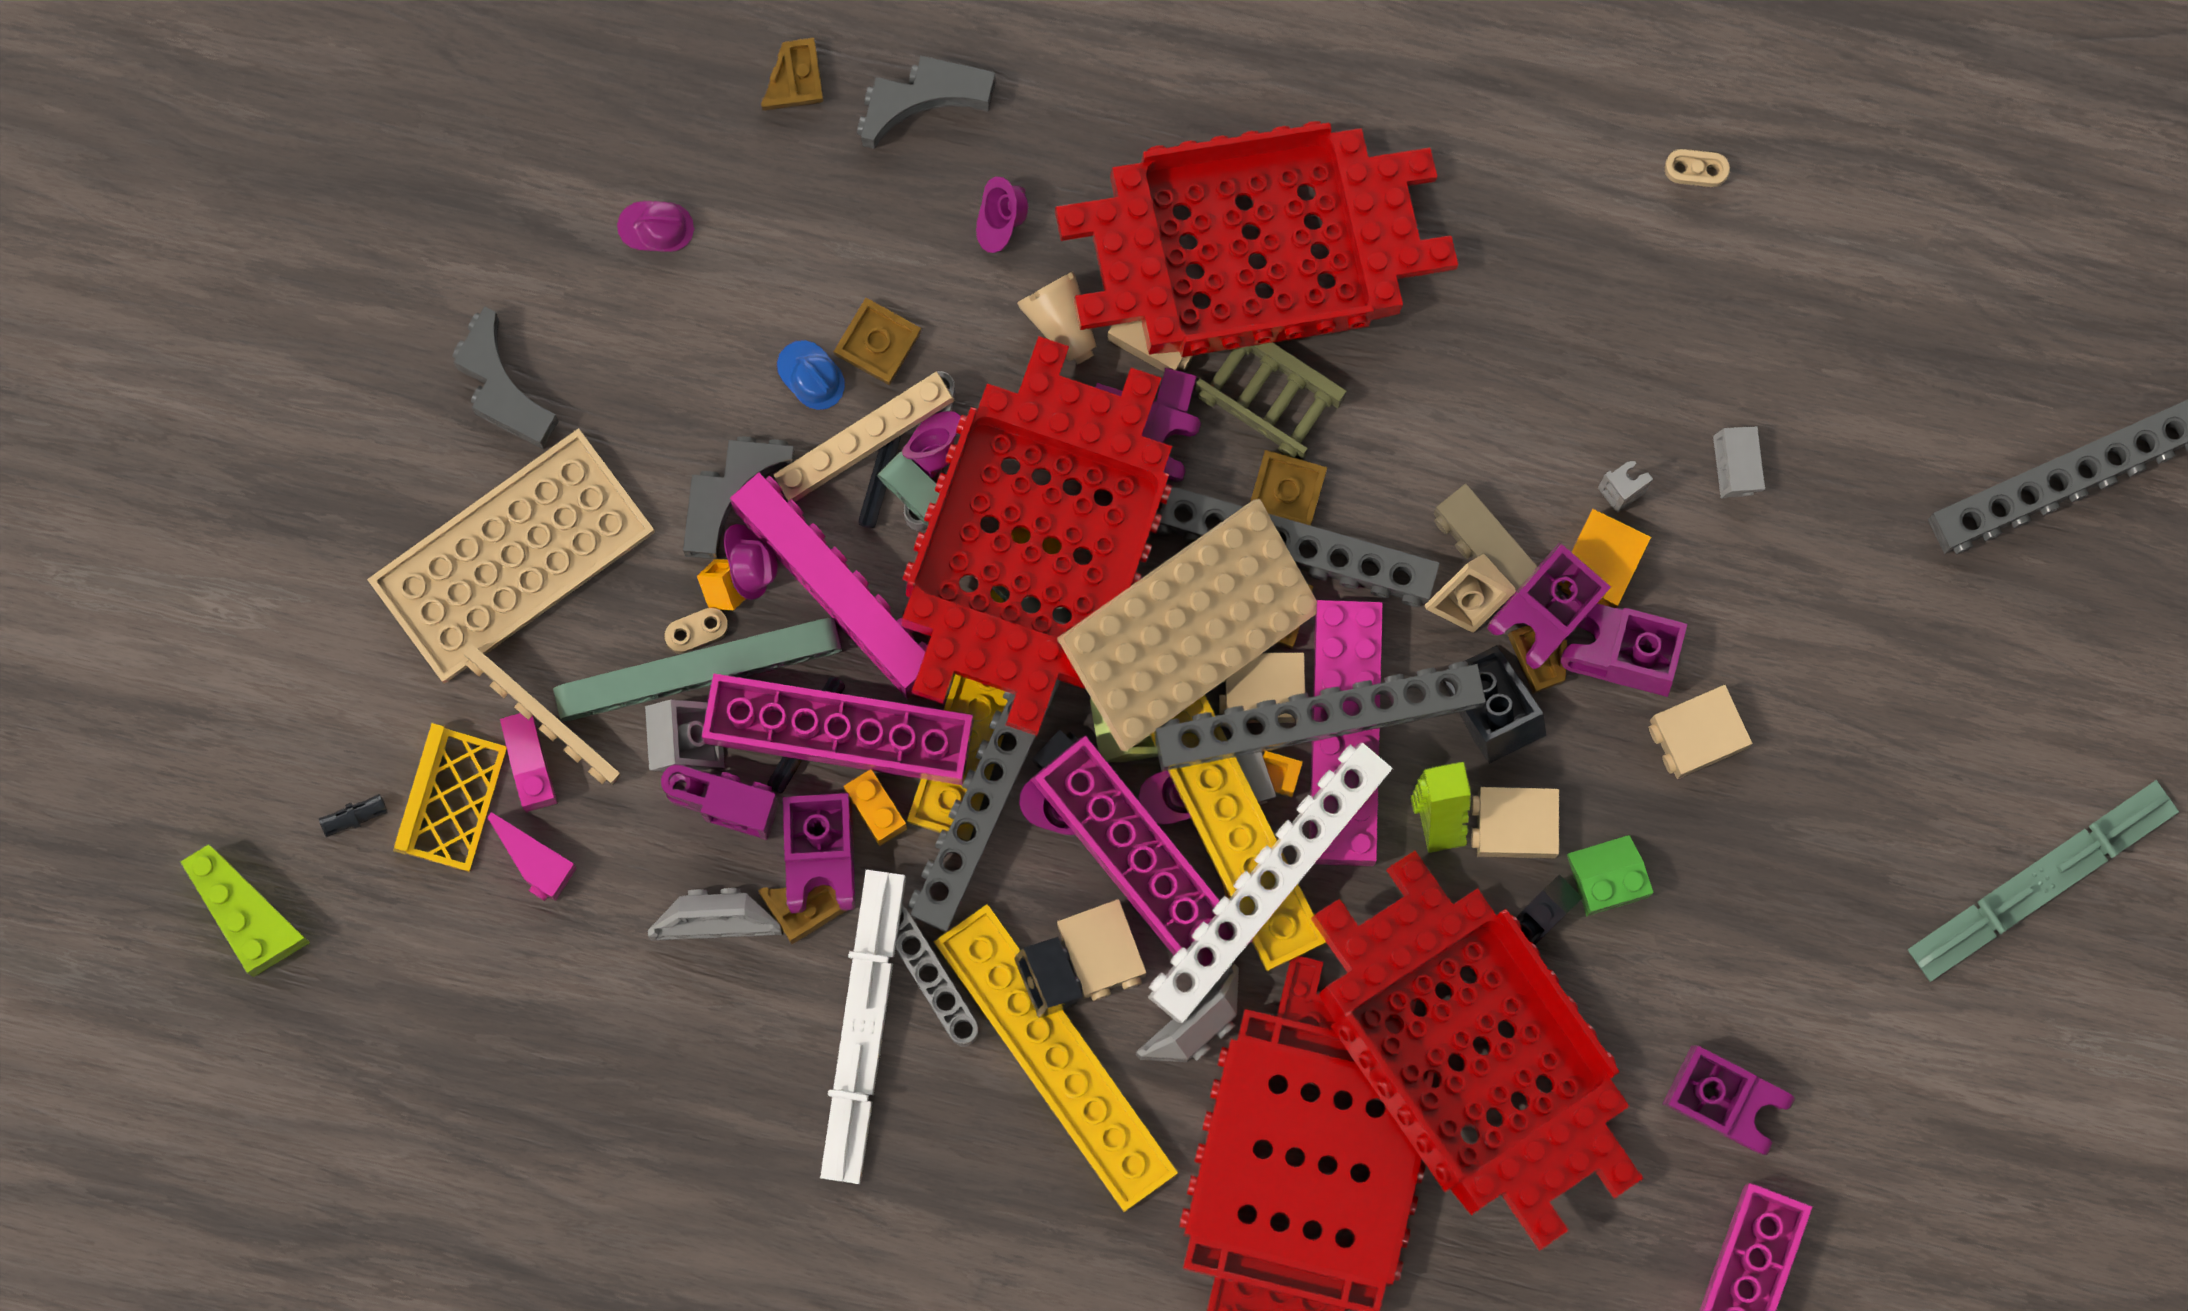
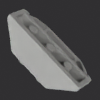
M739 888L721 889V894L708 895V890H689L688 896H680L648 930V937L651 941L782 935L781 925L748 894L740 893Z
M1233 964L1223 973L1183 1023H1178L1172 1019L1136 1052V1056L1140 1060L1187 1062L1193 1057L1198 1061L1211 1049L1207 1044L1216 1035L1222 1039L1235 1027L1232 1021L1237 1015L1239 968Z

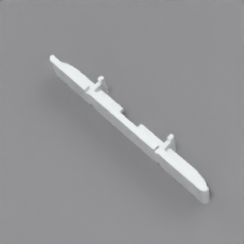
M866 870L854 952L849 951L848 955L849 958H853L834 1082L835 1090L829 1089L828 1096L832 1097L820 1176L822 1179L860 1184L873 1103L868 1101L869 1095H874L893 968V964L889 963V957H894L906 880L905 875Z

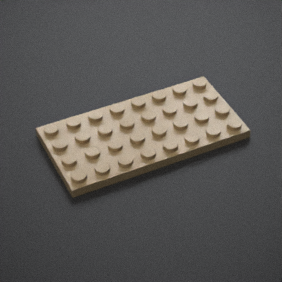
M578 428L367 580L434 672L445 684L467 668L465 663L469 659L463 653L471 644L484 655L650 537L655 533V530Z
M1256 499L1057 639L1121 751H1128L1154 732L1156 728L1161 727L1316 615L1317 601L1261 500Z

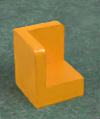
M714 559L697 575L709 608L735 610L746 599L737 592L733 585L727 559Z
M1265 751L1263 759L1275 793L1292 798L1303 762Z

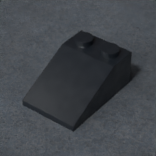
M1497 645L1465 660L1468 662V666L1478 665L1486 703L1482 708L1459 712L1471 737L1489 764L1547 736L1544 713ZM1443 682L1450 697L1455 695L1454 686L1449 682Z

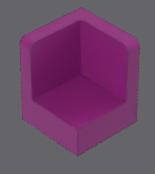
M1165 368L1156 402L1159 405L1186 413L1194 390L1196 376Z

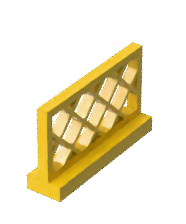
M432 723L393 851L469 872L507 747ZM448 737L462 741L468 753L451 761L445 751ZM468 743L479 747L471 750ZM484 748L498 752L495 764L482 771L474 754ZM443 756L447 764L439 768ZM470 756L479 773L461 781L453 765ZM450 768L458 784L441 792L435 781L436 775ZM493 770L490 781L488 782L485 774ZM481 777L487 787L486 795L473 802L464 785ZM434 787L438 795L430 798L432 788ZM461 788L469 804L452 813L444 796ZM440 798L449 815L432 824L425 811L428 804ZM483 802L479 813L475 805ZM472 808L478 819L477 825L463 833L455 816ZM424 818L428 826L420 830ZM451 819L460 835L443 844L434 827ZM431 830L439 847L429 852L414 849L418 836ZM474 833L471 844H469L466 836ZM462 839L468 849L465 863L452 860L446 847ZM442 850L445 857L435 855L434 853Z

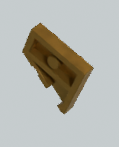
M814 38L782 42L776 66L773 68L770 76L768 89L761 102L762 110L823 102Z
M1527 625L1508 634L1533 694L1565 681L1566 669L1561 664V656L1567 647V640L1564 639L1539 668L1532 669L1526 662V654L1535 642V631L1533 628Z
M827 885L814 887L808 893L806 910L802 913L790 912L787 906L786 888L769 890L768 887L758 890L791 944L796 943L847 911L840 909L836 900L835 890Z

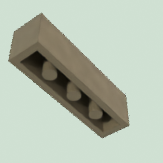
M1466 483L1436 507L1434 511L1436 516L1434 519L1435 524L1444 534L1450 533L1457 541L1455 546L1461 555L1466 559L1471 557L1474 560L1480 555L1485 554L1515 587L1516 591L1537 568L1536 564Z

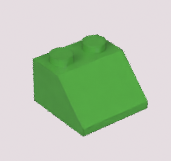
M1630 835L1567 854L1579 894L1582 897L1581 901L1586 916L1647 899L1654 893L1644 862Z

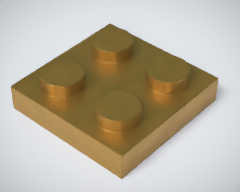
M865 298L833 352L837 357L890 386L921 334L922 329L872 300Z
M1265 450L1251 501L1260 499L1268 514L1311 526L1327 467Z

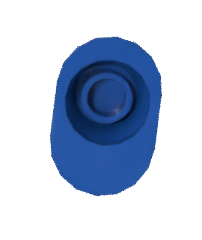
M803 340L795 341L781 351L777 361L778 374L786 386L805 406L816 410L828 409L840 400L845 388L844 376L839 367L822 348L813 342Z

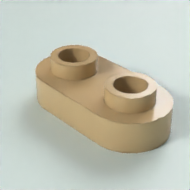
M1679 149L1672 152L1665 163L1667 177L1679 184L1717 187L1725 182L1730 171L1727 159L1721 154ZM1675 165H1684L1686 171L1683 173L1676 171ZM1707 168H1715L1718 174L1710 176L1707 173Z
M706 608L678 619L666 628V644L673 652L684 654L719 641L728 631L727 618L719 609ZM712 618L717 621L715 628L709 629L705 626L708 619ZM678 631H685L687 636L683 641L675 639V634Z

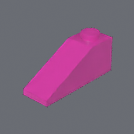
M521 713L501 718L500 723L523 809L527 813L558 804L534 717L532 716L528 720Z
M491 812L487 818L524 880L531 885L528 891L543 901L547 897L556 901L577 867L569 860Z

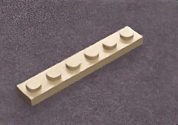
M936 371L773 475L787 500L792 499L796 502L955 400L940 374Z
M473 644L467 648L463 654L469 659L465 665L479 677L485 673L493 680L489 686L503 698L509 694L518 702L514 706L518 712L528 720L534 716L541 722L542 725L539 727V730L550 740L554 741L558 737L567 746L563 751L578 763L583 759L589 764L591 769L588 773L603 785L607 780L610 784H614L621 776L614 767Z

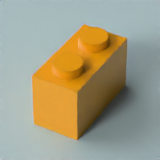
M872 769L843 786L845 793L849 794L852 804L879 846L907 830L905 821Z

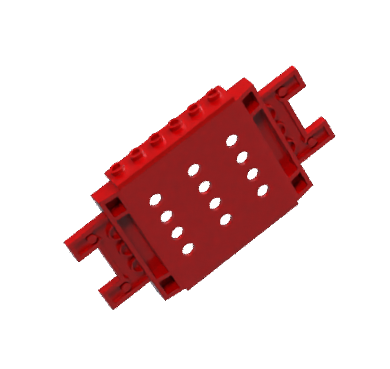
M1312 121L1296 128L1280 126L1264 133L1248 131L1241 136L1232 138L1217 136L1210 141L1200 143L1190 140L1182 142L1178 146L1168 148L1163 145L1153 146L1143 152L1141 163L1112 167L1110 180L1114 194L1113 198L1055 207V216L1061 241L1093 236L1104 291L1076 295L1074 297L1080 330L1142 321L1149 355L1180 352L1181 357L1365 328L1370 326L1371 320L1400 314L1403 302L1397 279L1457 270L1458 267L1452 235L1420 240L1408 186L1436 182L1437 173L1431 148L1368 157L1362 128L1331 133L1332 127L1330 122ZM1303 185H1308L1314 189L1315 197L1308 201L1303 200L1298 196L1297 189ZM1240 195L1249 196L1253 201V207L1249 210H1241L1236 206L1235 199ZM1178 205H1185L1190 209L1191 216L1186 220H1179L1173 215V209ZM1311 214L1317 215L1322 221V226L1319 229L1311 230L1305 226L1304 218ZM1248 224L1255 225L1259 229L1260 235L1254 240H1249L1243 236L1242 228ZM1185 234L1193 235L1197 239L1198 245L1191 250L1184 249L1179 243L1180 237ZM1315 244H1323L1328 248L1329 255L1324 259H1317L1311 254V247ZM1253 254H1261L1265 257L1267 264L1262 269H1255L1250 266L1248 258ZM1190 264H1198L1203 268L1204 275L1199 279H1192L1186 274V268ZM1323 273L1331 274L1335 278V286L1329 289L1321 287L1317 281L1318 276ZM1266 283L1272 287L1273 295L1267 299L1260 298L1255 292V287L1258 284ZM1198 293H1203L1210 298L1211 304L1205 309H1200L1193 304L1192 298Z
M1038 336L1018 394L987 383L978 410L971 407L968 416L962 414L956 429V433L960 434L957 445H950L945 460L950 466L947 474L940 473L935 487V492L939 493L936 504L929 503L924 521L929 522L925 533L919 532L913 548L914 551L918 552L915 563L908 562L902 579L907 581L905 596L909 597V601L901 624L902 627L931 636L912 688L913 694L943 704L953 674L1016 695L1006 726L1036 736L1038 735L1056 680L1086 689L1057 638L1141 579L1142 574L1136 572L1139 562L1146 563L1152 547L1151 544L1146 543L1149 533L1156 534L1162 515L1157 514L1160 503H1167L1172 486L1167 484L1169 474L1164 473L1172 446L1142 436L1161 382V377L1130 368L1121 396L1060 376L1069 346ZM1013 458L1017 460L1020 464V470L1013 475L1006 474L1001 468V464L1005 459ZM1037 469L1047 470L1051 475L1050 482L1046 485L1036 484L1032 479L1033 472ZM1074 479L1081 484L1082 490L1078 495L1071 496L1065 493L1063 484L1067 480ZM1099 490H1107L1111 493L1113 501L1107 506H1100L1095 502L1094 494ZM985 517L996 518L999 522V529L994 533H986L980 526L982 519ZM1017 527L1026 528L1030 533L1029 541L1024 544L1016 543L1012 539V531ZM1047 538H1055L1060 542L1061 550L1056 554H1048L1042 547L1043 541ZM1080 548L1089 550L1092 554L1091 562L1086 565L1078 564L1073 558L1074 552ZM967 575L975 577L979 584L978 588L973 592L962 590L959 585L962 577ZM996 586H1003L1009 591L1010 596L1007 601L998 603L991 598V590ZM1030 596L1037 598L1041 605L1040 609L1036 613L1025 612L1021 605L1023 599ZM1056 608H1067L1071 612V620L1066 624L1057 623L1052 615Z
M1413 851L1386 870L1404 895L1403 898L1359 926L1340 899L1310 918L1347 971V974L1325 987L1319 993V996L1335 1022L1331 1025L1332 1029L1445 1192L1450 1189L1470 1215L1501 1195L1540 1251L1569 1231L1550 1202L1594 1171L1614 1199L1643 1179L1605 1124L1629 1107V1104L1611 1080V1078L1619 1073V1069L1616 1067L1614 1057L1611 1053L1605 1051L1598 1041L1594 1028L1587 1024L1579 1014L1575 1001L1567 996L1559 985L1557 975L1548 969L1542 961L1538 948L1526 938L1517 918L1510 915L1507 909L1496 915L1478 888L1452 904L1416 851ZM1462 967H1470L1475 971L1477 976L1475 983L1468 984L1462 980L1460 976ZM1444 983L1450 987L1452 996L1449 1000H1442L1436 995L1435 987L1437 984ZM1417 999L1424 1002L1427 1008L1425 1016L1418 1017L1412 1013L1410 1009L1412 1000ZM1388 1016H1394L1400 1020L1402 1028L1399 1033H1391L1387 1030L1385 1020ZM1501 1021H1507L1512 1024L1514 1028L1512 1038H1504L1500 1035L1498 1024ZM1475 1038H1483L1488 1042L1490 1047L1488 1054L1481 1055L1474 1050L1473 1041ZM1457 1054L1463 1058L1465 1063L1463 1071L1457 1072L1450 1068L1448 1064L1450 1055ZM1426 1071H1433L1438 1075L1440 1083L1437 1088H1429L1425 1085L1423 1075ZM1538 1076H1546L1551 1080L1552 1090L1549 1093H1543L1537 1088L1536 1079ZM1519 1092L1525 1095L1528 1102L1526 1109L1519 1110L1513 1106L1511 1102L1513 1093ZM1495 1109L1501 1113L1503 1118L1501 1126L1494 1127L1488 1123L1486 1119L1488 1110ZM1464 1126H1470L1476 1130L1478 1135L1476 1143L1469 1144L1463 1140L1461 1130Z
M1301 956L1290 960L1277 1017L1245 1009L1237 1040L1231 1039L1228 1048H1221L1217 1066L1223 1067L1221 1080L1214 1079L1210 1098L1216 1099L1213 1112L1206 1111L1202 1130L1208 1131L1205 1144H1198L1194 1162L1199 1163L1200 1168L1197 1177L1191 1175L1187 1195L1193 1196L1190 1209L1183 1208L1179 1227L1185 1228L1183 1236L1190 1237L1183 1270L1215 1277L1207 1311H1345V1309L1350 1311H1380L1385 1287L1393 1285L1394 1280L1399 1281L1403 1261H1399L1401 1247L1407 1248L1411 1229L1406 1228L1409 1215L1414 1216L1418 1196H1414L1416 1182L1422 1183L1426 1164L1421 1163L1422 1158L1386 1106L1384 1114L1379 1118H1372L1366 1113V1103L1371 1099L1381 1100V1098L1332 1029L1331 1025L1335 1022L1319 994H1316L1324 963L1322 961ZM1412 1000L1410 1004L1412 1013H1414L1416 1000ZM1394 1016L1386 1018L1385 1026L1387 1030L1391 1033H1399L1402 1028L1400 1020ZM1426 1071L1423 1075V1081L1429 1088L1432 1087L1435 1074L1433 1071ZM1275 1075L1283 1076L1288 1082L1287 1090L1282 1094L1272 1093L1268 1086L1271 1077ZM1307 1083H1314L1320 1089V1097L1314 1102H1307L1301 1096V1088ZM1339 1091H1346L1352 1096V1105L1347 1110H1339L1333 1103V1097ZM1259 1140H1266L1272 1145V1154L1267 1159H1259L1254 1155L1253 1146ZM1291 1148H1299L1304 1152L1305 1161L1299 1167H1292L1286 1162V1152ZM1323 1156H1332L1337 1161L1335 1173L1331 1175L1321 1173L1318 1169L1319 1159ZM1361 1163L1368 1167L1370 1176L1366 1182L1357 1183L1351 1178L1350 1171L1355 1164ZM1251 1205L1256 1209L1257 1219L1255 1222L1244 1224L1238 1219L1237 1214L1241 1206ZM1275 1213H1284L1288 1216L1290 1225L1286 1231L1276 1232L1272 1229L1270 1219ZM1316 1221L1321 1225L1322 1234L1320 1238L1309 1240L1304 1236L1303 1226L1306 1222ZM1345 1228L1353 1232L1355 1241L1351 1247L1341 1248L1337 1245L1335 1235L1340 1229Z

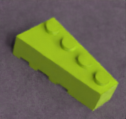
M1464 762L1425 769L1418 780V784L1415 785L1413 795H1411L1414 814L1420 813L1428 853L1467 845L1465 835H1467L1468 829L1467 825H1463V823H1468L1469 821L1468 811L1471 793Z
M209 844L180 861L245 971L252 977L257 976L310 943Z

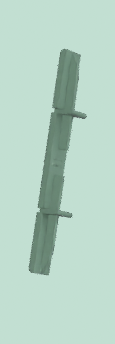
M2155 780L2089 825L2092 830L2091 833L2083 829L1979 900L1977 903L1981 908L1977 909L1973 904L1907 949L1929 982L1933 981L1996 938L1994 930L2002 934L2107 862L2108 859L2105 857L2107 853L2111 858L2115 857L2179 813L2178 809L2158 781Z

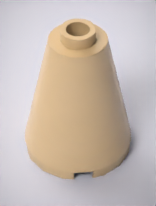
M1072 271L1041 288L1034 294L1020 300L1017 304L1047 339L1069 346L1066 360L1070 362L1075 359L1078 365L1094 356L1091 349L1097 346L1092 329L1080 330L1074 297L1081 295L1076 276Z

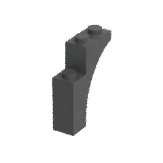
M920 56L919 64L913 65L910 73L909 83L913 85L876 77L874 87L868 86L864 105L869 106L866 117L861 116L858 124L857 135L861 136L862 146L875 149L881 139L898 123L928 109L958 106L989 111L996 82L995 72Z
M484 306L481 313H476L471 319L468 326L470 333L465 342L461 340L453 352V358H455L453 362L457 370L485 383L483 387L478 386L471 399V403H473L472 409L475 415L544 449L559 421L556 414L542 408L527 398L506 374L498 350L499 318L495 311Z
M740 436L737 437V441H728L724 478L719 477V473L712 471H701L700 475L692 474L683 546L685 557L718 559L723 528L733 509L730 497L758 472L765 477L794 462L795 452L793 446H788V442L783 440H769V444L756 443L755 438Z

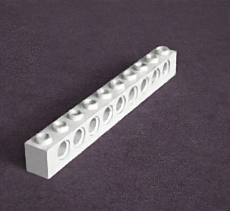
M1364 743L1357 744L1355 747L1350 744L1338 758L1341 764L1334 773L1328 770L1317 783L1320 789L1312 798L1308 795L1299 804L1296 810L1300 814L1292 823L1287 820L1275 834L1279 839L1272 848L1266 845L1254 860L1258 863L1251 873L1245 871L1234 883L1233 886L1237 890L1229 899L1224 896L1212 910L1216 914L1209 924L1202 922L1194 931L1191 937L1195 941L1187 950L1182 947L1170 961L1174 966L1166 976L1160 973L1151 983L1149 988L1152 990V993L1148 998L1176 1022L1183 1023L1393 769ZM1348 770L1354 771L1359 778L1358 785L1354 789L1349 788L1344 782V775ZM1328 795L1336 798L1338 802L1337 811L1333 814L1326 812L1323 807V801ZM1307 820L1315 823L1317 827V834L1313 839L1306 838L1302 832V826ZM1285 846H1291L1296 851V860L1291 865L1286 864L1281 857V852ZM1265 871H1269L1275 876L1276 882L1271 890L1263 888L1260 883V877ZM1245 896L1250 897L1255 904L1254 911L1250 915H1244L1239 909L1240 900ZM1223 922L1230 923L1234 929V934L1228 941L1222 940L1218 934V928ZM1203 947L1208 948L1213 955L1212 962L1206 967L1199 964L1197 960V953ZM1181 973L1188 974L1192 980L1191 987L1186 992L1180 991L1176 986V978Z

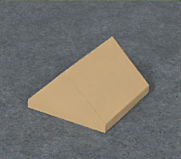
M1482 554L1467 563L1425 604V608L1474 633L1516 590L1488 557Z

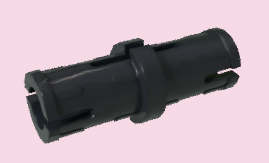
M377 794L356 804L348 803L345 805L346 808L320 817L319 822L327 838L351 827L359 828L361 823L387 814L388 811L381 794Z

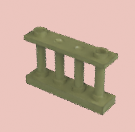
M1274 343L1233 349L1210 384L1199 378L1195 389L1199 393L1198 398L1211 407H1214L1215 404L1278 444L1279 451L1285 456L1297 457L1301 460L1305 458L1308 449L1301 443L1325 407L1333 405L1338 409L1346 395L1345 389ZM1251 352L1261 358V366L1238 400L1234 401L1220 391L1244 355H1249ZM1279 370L1288 376V383L1262 419L1247 408L1270 374ZM1305 387L1315 394V401L1289 437L1274 427V425L1299 389L1303 390Z

